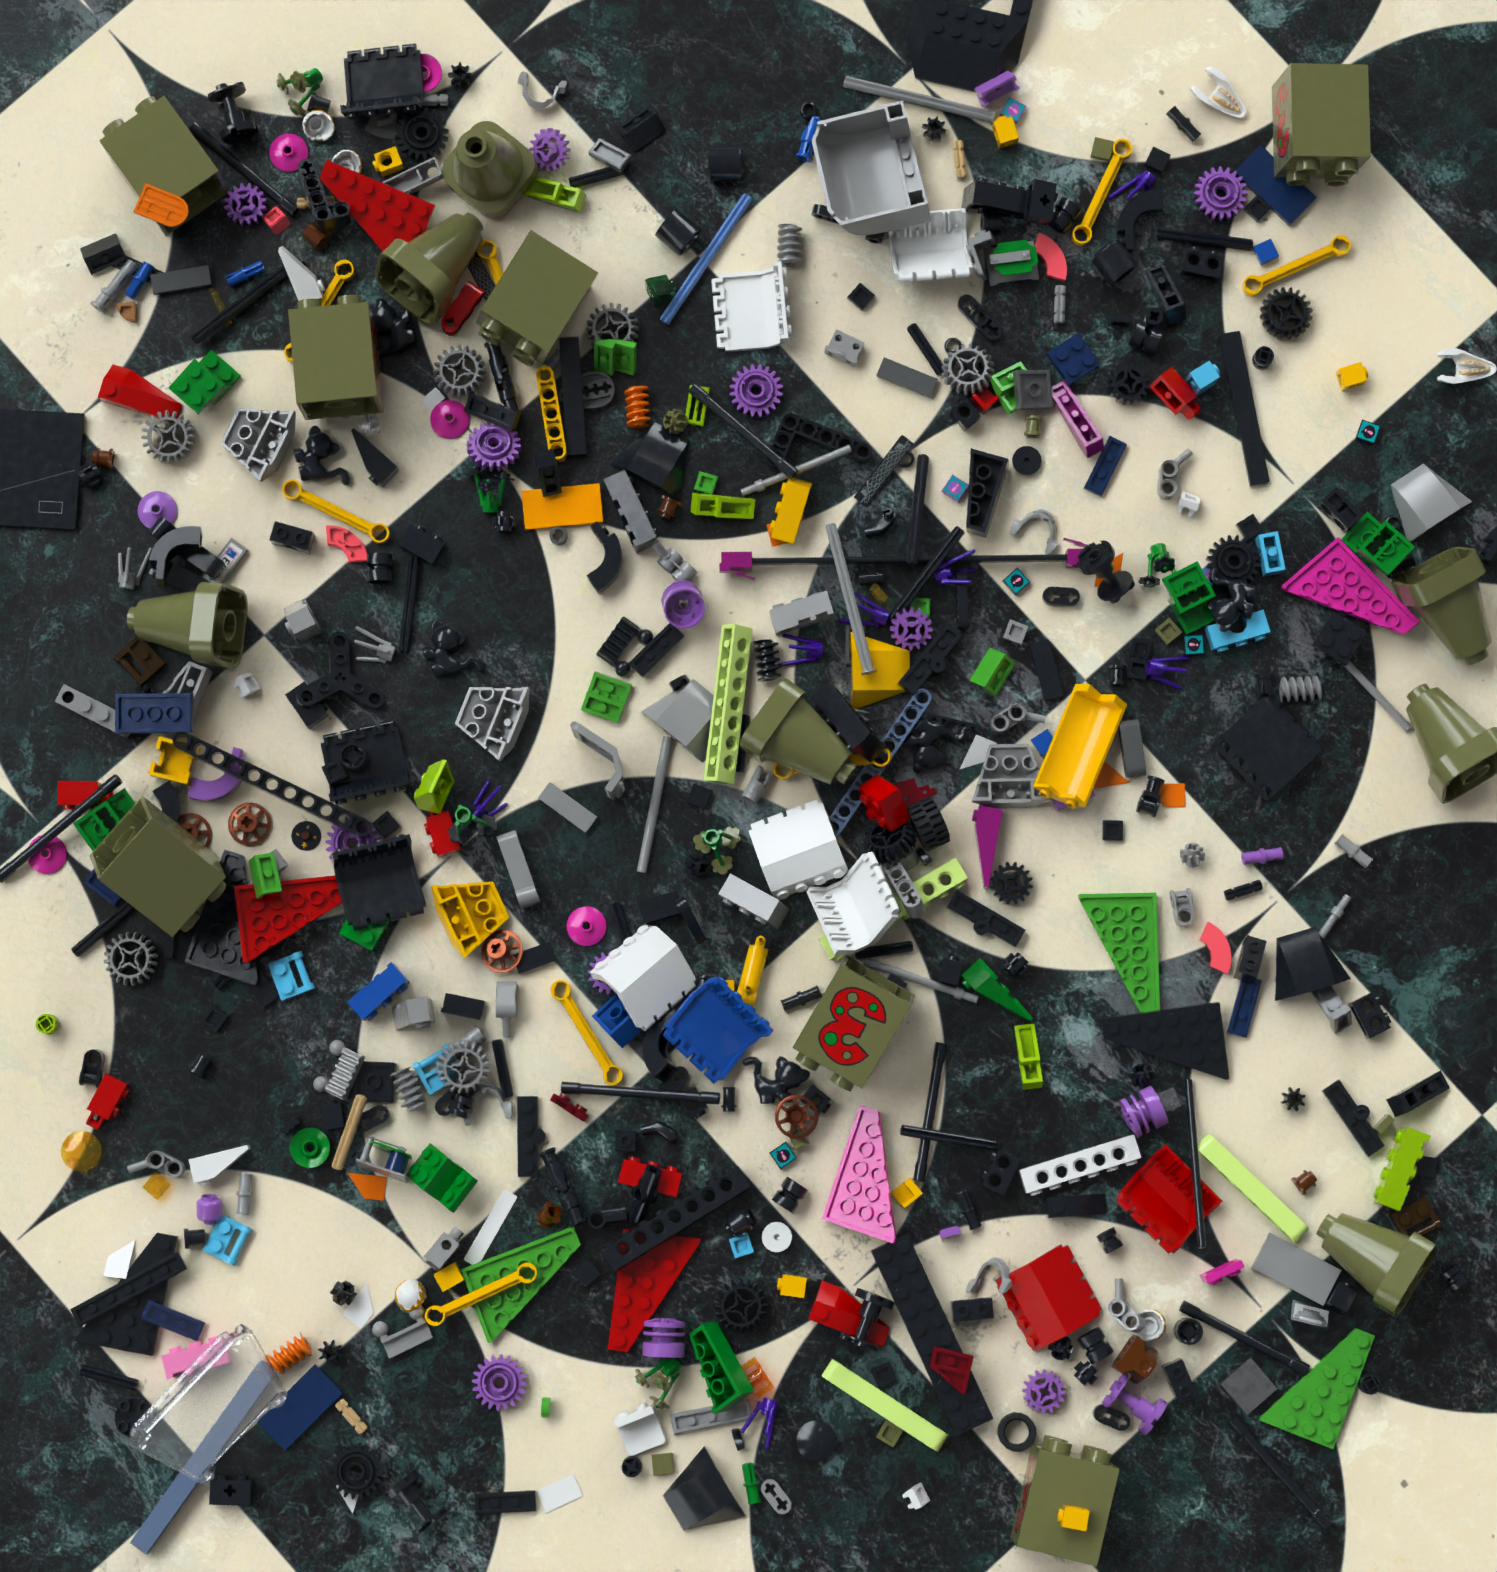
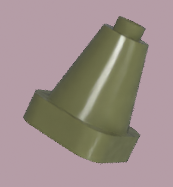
M482 121L475 124L460 137L457 146L445 159L442 173L444 181L454 193L483 216L490 219H498L505 216L532 185L538 175V164L532 152L498 124L491 121Z
M456 213L408 243L402 239H395L378 256L375 272L377 283L386 294L403 308L408 309L415 318L425 325L434 326L450 309L454 288L482 243L480 232L483 230V225L481 221L471 213H466L464 216Z
M1454 547L1396 577L1391 584L1399 600L1404 605L1412 606L1417 610L1454 658H1464L1467 665H1472L1489 656L1486 648L1492 643L1478 578L1486 570L1476 549Z
M201 582L197 586L196 591L140 600L136 607L129 609L127 625L130 630L135 631L139 639L191 655L194 661L214 667L236 668L241 661L248 611L247 596L242 589L226 583Z
M786 678L773 691L740 740L742 750L759 762L763 763L766 759H769L829 785L833 784L835 780L846 784L858 766L850 760L853 753L846 747L843 740L807 702L806 692Z
M1422 684L1407 695L1410 704L1407 706L1406 711L1430 768L1428 784L1441 803L1445 804L1455 800L1497 774V727L1486 730L1438 687L1430 689L1427 684Z
M1341 1213L1337 1219L1328 1214L1316 1235L1324 1239L1321 1247L1374 1297V1305L1394 1318H1397L1406 1306L1438 1251L1437 1244L1417 1232L1408 1236Z

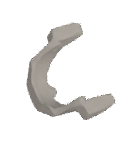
M523 71L519 75L518 84L523 86V97L532 108L543 109L550 105L559 93H565L567 81H561L558 86L556 85L551 99H547L545 102L533 101L527 91L528 73Z
M1039 509L1029 512L1021 521L1014 520L1009 534L1013 536L1031 518L1040 517L1043 521H1047L1050 525V538L1047 541L1045 554H1051L1058 544L1054 540L1057 527L1051 513Z
M483 1083L482 1086L477 1084L475 1085L477 1090L474 1091L472 1089L469 1093V1096L473 1099L478 1094L493 1093L500 1101L505 1118H512L511 1102L505 1101L501 1090L492 1083ZM472 1106L469 1109L468 1119L463 1118L466 1126L471 1125Z
M991 1258L981 1266L976 1278L970 1280L966 1293H970L982 1285L984 1273L992 1265H996L1001 1272L1002 1283L999 1293L1007 1292L1012 1287V1281L1009 1279V1267L1003 1259Z

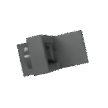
M1332 986L1310 992L1329 1019L1331 1029L1335 1034L1352 1025L1351 1009L1347 1004H1343Z

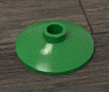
M305 1128L298 1131L292 1138L290 1153L298 1165L305 1168H314L323 1164L328 1158L330 1142L327 1136L319 1129ZM309 1144L314 1145V1151H308L307 1147Z

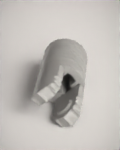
M761 765L757 766L742 794L743 798L754 804H758L773 776V773L769 771L765 774L762 781L759 782L758 780L763 773Z
M476 1025L458 1040H460L461 1045H464V1041L468 1040V1046L472 1042H476L475 1048H477L487 1038ZM456 1041L453 1043L454 1047L457 1046ZM462 1052L456 1053L455 1057L459 1059Z

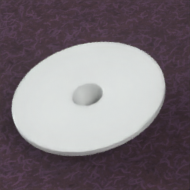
M781 1222L768 1224L762 1232V1242L772 1252L784 1251L789 1247L792 1240L790 1229Z

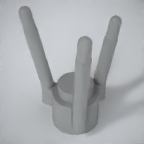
M127 548L125 572H123L122 553H118V582L120 588L135 590V585L139 586L152 548H149L136 578L135 573L129 572L131 548Z
M358 626L355 627L359 632L381 643L378 647L355 640V644L376 650V656H380V658L356 657L357 661L381 662L386 664V661H392L395 647L391 646L392 643L384 641Z

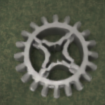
M610 303V308L608 309L603 304V311L596 308L597 315L591 313L590 317L592 320H587V325L591 326L586 328V332L591 333L587 336V339L593 340L591 342L592 347H594L595 341L601 340L599 337L619 340V333L629 327L628 333L623 340L634 342L632 339L638 338V334L634 332L639 331V327L633 326L637 324V319H632L634 316L633 312L627 314V307L621 310V304L614 308L613 303ZM611 315L621 317L625 322H616L612 319ZM605 318L606 325L596 332L598 323ZM609 322L615 329V337L611 330H609Z
M970 343L968 348H965L962 344L960 350L955 347L954 353L948 352L949 358H944L943 360L945 365H942V370H944L942 377L946 379L945 384L950 385L951 391L957 388L956 393L958 395L961 391H964V395L967 396L970 391L972 395L975 394V390L982 393V386L985 388L989 387L988 382H991L990 378L991 375H994L995 370L993 369L994 362L990 361L991 355H986L985 349L980 351V346L978 345L973 349ZM979 363L984 367L982 375L977 370ZM955 364L960 370L957 377L952 372Z
M461 345L457 346L458 350L456 351L451 346L450 353L447 350H443L445 357L438 355L441 363H434V366L439 368L433 370V373L438 375L434 378L435 382H440L438 384L439 389L445 387L443 390L445 394L451 390V397H454L456 392L459 398H462V393L464 392L469 397V391L472 390L475 394L477 392L475 386L481 388L482 384L479 381H485V377L481 375L486 373V369L482 368L485 366V362L480 361L482 357L480 354L476 355L475 349L469 353L468 346L464 348V351H462ZM459 358L456 364L449 363L451 360ZM467 359L475 365V373L466 368ZM462 367L464 373L458 375L457 378L456 370ZM444 370L454 376L453 384H450L445 379ZM462 380H471L469 383L459 386Z
M165 410V416L163 417L159 411L157 412L158 419L154 415L150 416L154 421L152 424L149 421L145 422L146 425L150 426L149 429L142 428L143 432H148L147 436H141V439L148 440V442L143 444V447L150 446V449L146 452L150 454L154 451L153 459L160 455L159 462H163L164 457H167V463H171V457H174L175 462H178L177 455L180 454L182 458H185L186 456L183 451L191 452L187 445H194V442L189 441V438H195V435H189L188 431H192L194 428L186 427L190 423L189 420H186L184 423L181 421L184 418L183 414L176 418V411H173L172 416H169V410ZM165 420L175 421L167 430L157 426L158 423ZM179 425L184 431V443L180 442L175 436ZM153 430L161 437L157 448L152 442ZM159 431H162L163 433H169L170 431H172V436H174L173 439L177 441V443L170 440L164 443L163 438L165 437H163V434ZM168 444H174L180 448L173 453L162 452Z
M126 932V939L122 934H119V942L113 938L114 947L109 944L107 945L111 952H104L105 956H110L109 959L104 960L105 964H110V966L106 967V971L113 970L110 977L114 978L117 976L116 982L118 983L123 979V985H128L130 980L132 986L136 985V979L142 984V976L150 979L147 972L154 973L155 970L151 968V965H158V962L152 961V958H158V954L151 953L156 950V947L152 946L149 948L152 941L147 940L144 943L146 936L142 935L139 938V933L137 932L133 934V938L130 932ZM133 942L141 945L133 951H129L123 946ZM119 950L122 955V961L117 967L116 954ZM145 951L146 963L145 966L142 967L140 963V957ZM127 954L135 955V958H133L135 959V964L127 962ZM131 966L138 971L134 975L122 973L124 969Z
M457 1040L456 1047L450 1042V1050L445 1047L442 1049L446 1055L438 1054V1058L443 1061H436V1066L442 1067L436 1069V1073L442 1074L438 1077L439 1081L446 1080L443 1083L444 1087H448L451 1084V1092L458 1087V1094H461L462 1088H465L467 1094L469 1093L468 1087L472 1086V1089L476 1091V1083L479 1086L483 1085L480 1078L487 1080L488 1077L483 1072H490V1068L485 1067V1065L490 1064V1061L487 1059L483 1060L487 1057V1053L483 1052L480 1054L483 1048L479 1046L475 1049L476 1042H472L468 1046V1040L464 1041V1045H461L460 1040ZM462 1052L458 1060L448 1062L454 1054ZM468 1052L477 1057L479 1065L468 1061ZM463 1061H465L466 1066L469 1067H465L461 1074L460 1067L458 1066H461ZM446 1068H451V1070L458 1072V1081L452 1079L447 1074ZM477 1072L472 1079L464 1081L468 1073Z

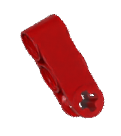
M470 281L465 283L460 294L454 299L450 309L441 320L442 329L446 335L454 336L459 332L463 324L471 316L474 308L482 300L485 291ZM452 322H454V327L450 326L449 328H447V323L451 324Z

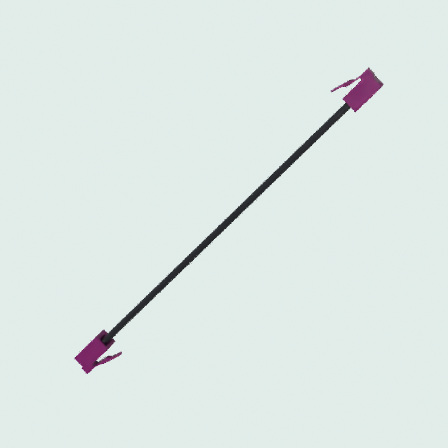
M1063 538L1064 541L1071 542L1075 546L1084 548L1087 546V544L1080 541ZM1084 548L1067 549L1065 554L969 555L954 563L1065 562V568H1078V555ZM721 552L719 568L720 573H731L755 581L754 577L746 576L739 571H752V566L835 565L833 557L752 558V552ZM906 556L845 557L846 565L907 564ZM918 556L917 564H928L933 556ZM947 556L943 562H946L957 556Z

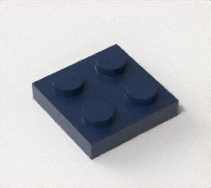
M1079 333L1046 354L1067 386H1070L1101 365Z

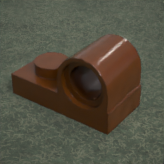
M312 222L303 231L302 238L318 252L340 228L322 232L317 230L314 222Z

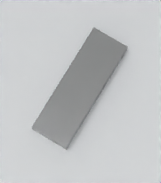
M550 782L538 797V799L585 833H587L598 818Z

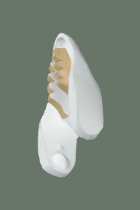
M1207 67L1205 72L1217 83L1216 90L1210 97H1207L1195 86H1192L1190 91L1207 105L1228 115L1243 118L1247 113L1246 108L1228 78L1220 70Z
M1448 348L1437 353V357L1441 359L1452 358L1456 365L1455 377L1440 375L1437 377L1438 382L1450 384L1468 382L1491 376L1497 370L1494 363L1457 348Z

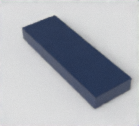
M1109 436L1104 450L1101 452L1083 489L1100 497L1102 496L1127 446L1126 443Z
M1256 979L1253 984L1240 981L1227 1033L1247 1037L1262 980Z
M149 1299L141 1316L142 1320L195 1341L198 1340L205 1324L201 1320Z

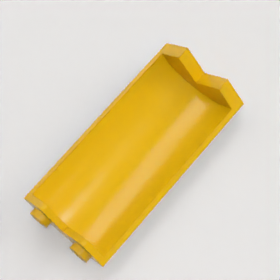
M1075 684L1033 785L1039 791L1040 796L1065 803L1067 807L1072 809L1086 807L1127 707V704L1121 698L1113 694H1101L1090 684Z

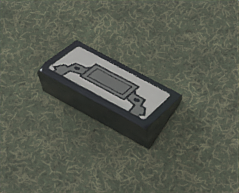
M1292 1299L1288 1319L1329 1329L1332 1310Z

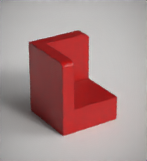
M984 387L982 393L973 394L970 401L984 415L998 402L999 396H994L988 388Z

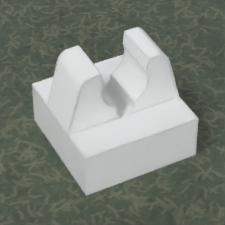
M1182 491L1178 502V513H1181L1182 509L1186 507L1189 509L1188 516L1191 517L1198 509L1200 498Z
M251 672L238 676L233 685L234 689L240 687L242 691L239 694L240 698L254 694L261 689Z
M922 1483L914 1485L903 1494V1498L909 1497L912 1502L907 1505L909 1509L915 1508L916 1510L930 1501Z

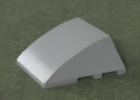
M237 408L220 443L262 482L278 471L295 436L296 412L293 410L265 411Z
M1425 464L1420 465L1390 485L1405 536L1409 542L1472 502Z
M693 679L644 709L641 713L702 762L708 746L714 695Z
M469 687L455 724L496 759L501 761L514 748L528 714L529 687Z
M989 744L972 802L992 808H1028L1051 801V798L1040 796L1039 791L1033 787L1039 770L1030 745Z

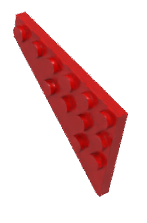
M326 160L320 175L322 182L339 201L349 204L351 215L382 251L395 239H402L408 243L426 232L436 205L330 160Z
M335 875L280 881L282 888L280 893L264 895L260 899L256 898L253 884L234 886L243 964L252 961L340 905L342 901Z
M638 1234L635 1237V1241L638 1244H644L647 1240L643 1234ZM675 1235L618 1271L608 1350L629 1351L645 1327L644 1321L651 1318L700 1244L701 1238ZM621 1245L620 1254H628L630 1251L629 1247Z

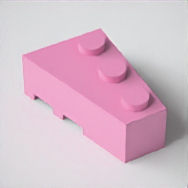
M220 1336L208 1338L209 1343L201 1344L200 1341L188 1344L189 1348L181 1350V1346L169 1349L170 1353L161 1356L167 1379L232 1362L226 1338L220 1339Z

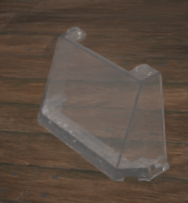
M244 1324L236 1326V1331L230 1334L227 1331L220 1334L134 1424L133 1430L135 1434L129 1439L128 1443L130 1446L192 1480L204 1484L214 1477L215 1467L213 1465L267 1408H279L284 1404L288 1394L253 1331Z

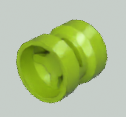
M42 1014L37 1018L36 1028L39 1032L53 1034L58 1030L59 1021L54 1015Z

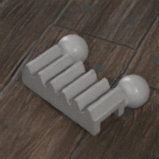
M334 1040L329 1046L330 1052L333 1055L339 1056L342 1054V1056L338 1059L339 1063L335 1065L336 1070L332 1072L333 1077L328 1081L326 1077L319 1076L314 1080L313 1086L318 1092L326 1091L342 1100H347L366 1056L346 1048L341 1040Z
M423 1306L409 1312V1316L416 1320L417 1323L391 1336L387 1335L388 1326L385 1322L378 1321L373 1325L372 1332L376 1337L380 1338L389 1359L433 1338L429 1326L423 1317L425 1313Z

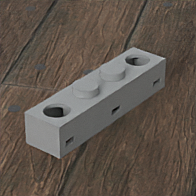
M433 157L382 183L411 195L443 179L442 167L438 159ZM431 167H436L439 173L430 178L428 170Z
M65 684L62 686L55 700L56 703L115 732L114 709ZM68 691L74 695V699L70 703H66L62 699L65 692ZM119 734V735H121V736H123V737H125V738L128 739V737H129L130 734Z

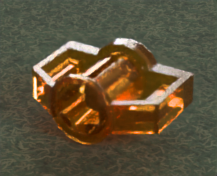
M754 1356L742 1364L741 1367L745 1371L754 1364L756 1365L757 1369L746 1375L748 1380L751 1381L750 1384L753 1388L763 1381H766L768 1384L757 1392L751 1393L760 1398L772 1390L774 1386Z

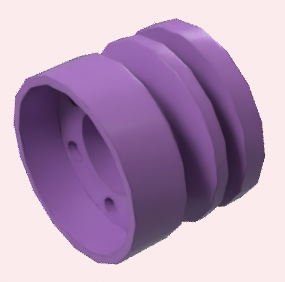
M679 580L666 587L661 601L665 617L669 623L682 629L691 628L698 624L704 616L705 604L697 585L690 581ZM680 599H681L682 601L686 600V603L684 604V603L681 602V603L679 604V600H680Z
M1152 1086L1138 1091L1140 1098L1138 1102L1133 1095H1129L1128 1098L1131 1105H1129L1125 1098L1119 1100L1124 1120L1137 1138L1143 1136L1140 1127L1143 1128L1145 1133L1150 1132L1149 1122L1156 1129L1169 1123L1163 1105Z
M655 1318L644 1321V1326L652 1327V1331H643V1334L652 1336V1340L643 1342V1356L684 1357L685 1344L677 1342L676 1337L685 1336V1332H678L676 1328H685L686 1322L672 1318Z

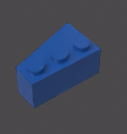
M390 962L387 965L388 968L381 974H377L374 980L367 986H364L347 1002L363 1021L366 1019L372 1020L378 1014L377 1010L381 1006L387 1007L393 1002L392 997L395 994L401 995L409 988L407 984L410 981L394 963Z

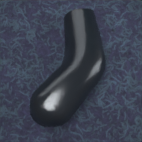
M884 509L878 522L864 528L866 538L880 536L888 531L896 518L893 509Z
M655 1121L641 1126L643 1136L659 1135L669 1143H675L678 1140L676 1130L663 1122Z

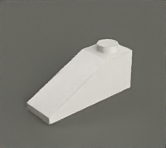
M279 247V255L298 301L322 298L323 291H325L322 280H318L316 275L285 247Z
M250 1145L189 1159L193 1182L199 1183L200 1186L211 1184V1179L217 1178L251 1149Z

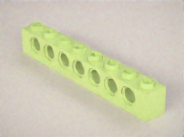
M737 624L722 625L703 781L717 784H734L753 628Z
M954 858L913 882L925 908L932 905L930 901L937 897L940 900L949 895L947 891L954 887L957 890L966 884L964 881L968 877L958 860ZM942 875L950 877L951 882L949 885L945 886L940 883ZM925 885L933 887L934 892L932 895L927 896L923 893ZM893 894L892 898H895L900 909L896 921L902 917L904 920L910 918L897 894ZM895 921L888 930L898 925ZM826 935L818 939L830 960L835 958L837 961L845 956L834 955Z

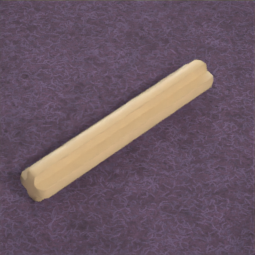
M361 1094L355 1096L332 1162V1168L336 1170H342L367 1101V1097Z

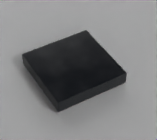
M363 1061L353 1084V1101L356 1095L361 1094L367 1097L366 1102L393 1103L394 1077L390 1075L395 1072V1063Z

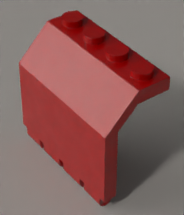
M1165 1144L1131 1177L1116 1197L1119 1199L1117 1203L1126 1212L1130 1210L1132 1212L1130 1216L1141 1227L1145 1225L1144 1230L1155 1241L1160 1240L1159 1245L1168 1254L1171 1252L1174 1254L1196 1228L1192 1170ZM1201 1180L1203 1215L1205 1218L1222 1203V1200Z
M1062 1244L1058 1245L1028 1264L1010 1272L1009 1279L1012 1281V1287L1007 1292L1002 1293L1009 1310L1017 1320L1018 1327L1026 1337L1027 1344L1033 1351L1044 1348L1071 1334L1100 1316L1098 1312L1102 1310L1097 1298H1090L1093 1291L1086 1279L1080 1280L1084 1274L1077 1261L1071 1263L1070 1260L1074 1256L1068 1245L1064 1247ZM1001 1277L995 1280L998 1290L1002 1283Z

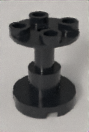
M237 82L229 86L226 83H222L216 86L215 91L208 94L209 101L224 102L227 112L224 118L227 127L223 128L219 135L221 141L225 144L243 142V137L248 136L251 139L259 133L256 122L246 121L243 111L237 108L235 98L245 93L244 82Z
M1105 540L1100 541L1101 544L1097 545L1093 542L1079 553L1077 566L1085 575L1095 574L1098 578H1103L1097 589L1098 597L1103 601H1110L1112 604L1117 603L1123 595L1135 586L1133 576L1128 571L1113 573L1114 548Z
M857 1288L855 1296L864 1299L858 1313L862 1316L855 1336L841 1331L839 1338L876 1351L878 1345L866 1341L873 1320H878L882 1307L892 1310L895 1302Z
M415 1469L392 1489L388 1490L384 1496L390 1501L397 1495L406 1508L409 1505L423 1522L412 1531L413 1534L415 1533L418 1536L431 1525V1522L432 1524L436 1522L447 1511L445 1510L446 1507L443 1506L432 1514L419 1498L422 1496V1493L413 1481L420 1474Z

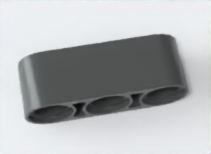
M1138 719L1120 721L1118 733L1126 778L1145 776L1146 764Z

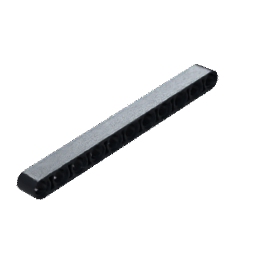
M177 732L173 736V744L176 749L357 837L366 838L371 834L370 822L361 816L186 732ZM180 737H186L188 739V742L185 746H179L177 744V741ZM198 746H205L206 751L204 754L197 755L195 753ZM217 754L224 756V760L220 764L213 762V758ZM234 763L242 765L239 772L231 771ZM252 772H259L260 777L258 780L251 781L249 779V775ZM271 780L278 782V786L274 790L267 788V784ZM288 789L296 791V795L293 798L285 797V792ZM310 797L314 799L311 807L303 805L305 798ZM324 806H330L332 812L330 815L324 816L321 814V809ZM342 815L350 817V821L345 825L339 823V818ZM359 824H366L368 830L365 833H359L357 831Z

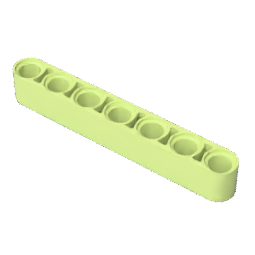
M1208 1133L1198 1143V1153L1291 1241L1296 1243L1308 1231V1226L1213 1136Z
M834 1359L830 1361L821 1375L936 1452H939L949 1436Z

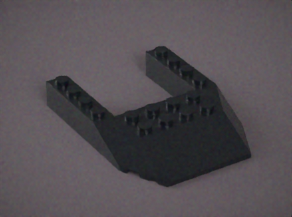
M914 0L905 39L915 78L975 92L974 88L1006 71L1011 72L1019 62L1033 0H1013L1010 16L945 0Z

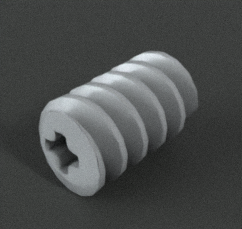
M779 224L778 235L780 237L778 238L779 245L777 250L780 252L777 253L778 261H781L783 267L795 266L796 262L801 261V258L796 257V255L802 254V251L796 249V247L802 246V243L796 240L802 238V235L797 234V232L802 231V228L794 224Z
M1301 676L1297 677L1296 681L1294 677H1290L1288 681L1285 677L1281 678L1279 685L1281 702L1283 697H1286L1287 701L1290 702L1291 696H1294L1296 702H1298L1299 696H1302L1303 701H1306L1307 695L1310 696L1311 701L1314 700L1315 695L1318 696L1319 700H1322L1321 682L1317 676H1313L1312 680L1309 676H1306L1304 681Z
M411 1067L393 1072L390 1075L391 1077H397L393 1084L400 1085L396 1092L403 1093L398 1099L405 1100L401 1107H407V1110L426 1104V1101L419 1100L424 1094L417 1093L421 1086L414 1085L419 1079L412 1078L416 1071L409 1070Z

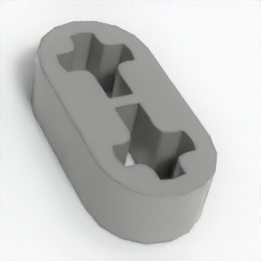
M765 1480L761 1485V1492L777 1513H788L791 1509L789 1497L775 1480ZM767 1483L775 1485V1496L770 1491L765 1492ZM777 1497H779L781 1501L786 1500L788 1502L786 1503L787 1508L785 1510L783 1508H777V1506L779 1505L778 1501L776 1500Z

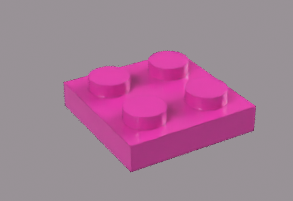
M1234 1259L1200 1274V1278L1203 1283L1215 1285L1222 1282V1277L1226 1275L1227 1277H1233L1240 1274V1269L1244 1268L1242 1260Z

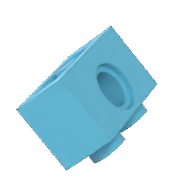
M1209 360L1190 372L1185 382L1197 395H1200L1217 383L1220 378V371Z
M1278 531L1258 535L1255 541L1258 556L1261 557L1259 561L1262 576L1283 573L1286 569Z

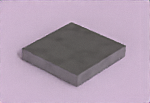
M1050 370L1013 371L1016 411L1053 409Z
M1252 1358L1245 1361L1220 1383L1246 1415L1277 1390L1275 1385Z

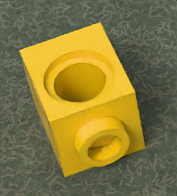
M1012 116L996 118L992 129L999 149L1017 144L1019 136Z
M396 146L374 154L375 161L372 163L376 173L380 172L382 177L404 169ZM385 159L392 160L389 166L382 165Z
M1361 362L1338 369L1336 376L1341 390L1344 391L1365 384L1368 378V371L1365 366H1362Z
M783 1274L782 1278H778L777 1290H780V1295L804 1298L807 1278Z
M1063 1504V1509L1058 1511L1057 1521H1060L1061 1527L1086 1531L1090 1511L1086 1508Z

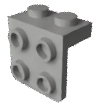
M982 230L975 233V237L967 239L969 245L966 248L972 260H975V263L972 264L975 274L978 278L981 277L986 281L988 278L979 251L996 245V241L990 231Z

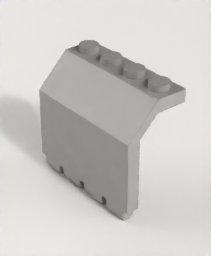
M575 721L572 722L570 726L575 738L614 763L616 772L606 785L605 791L607 797L613 801L616 797L620 798L625 791L617 748Z

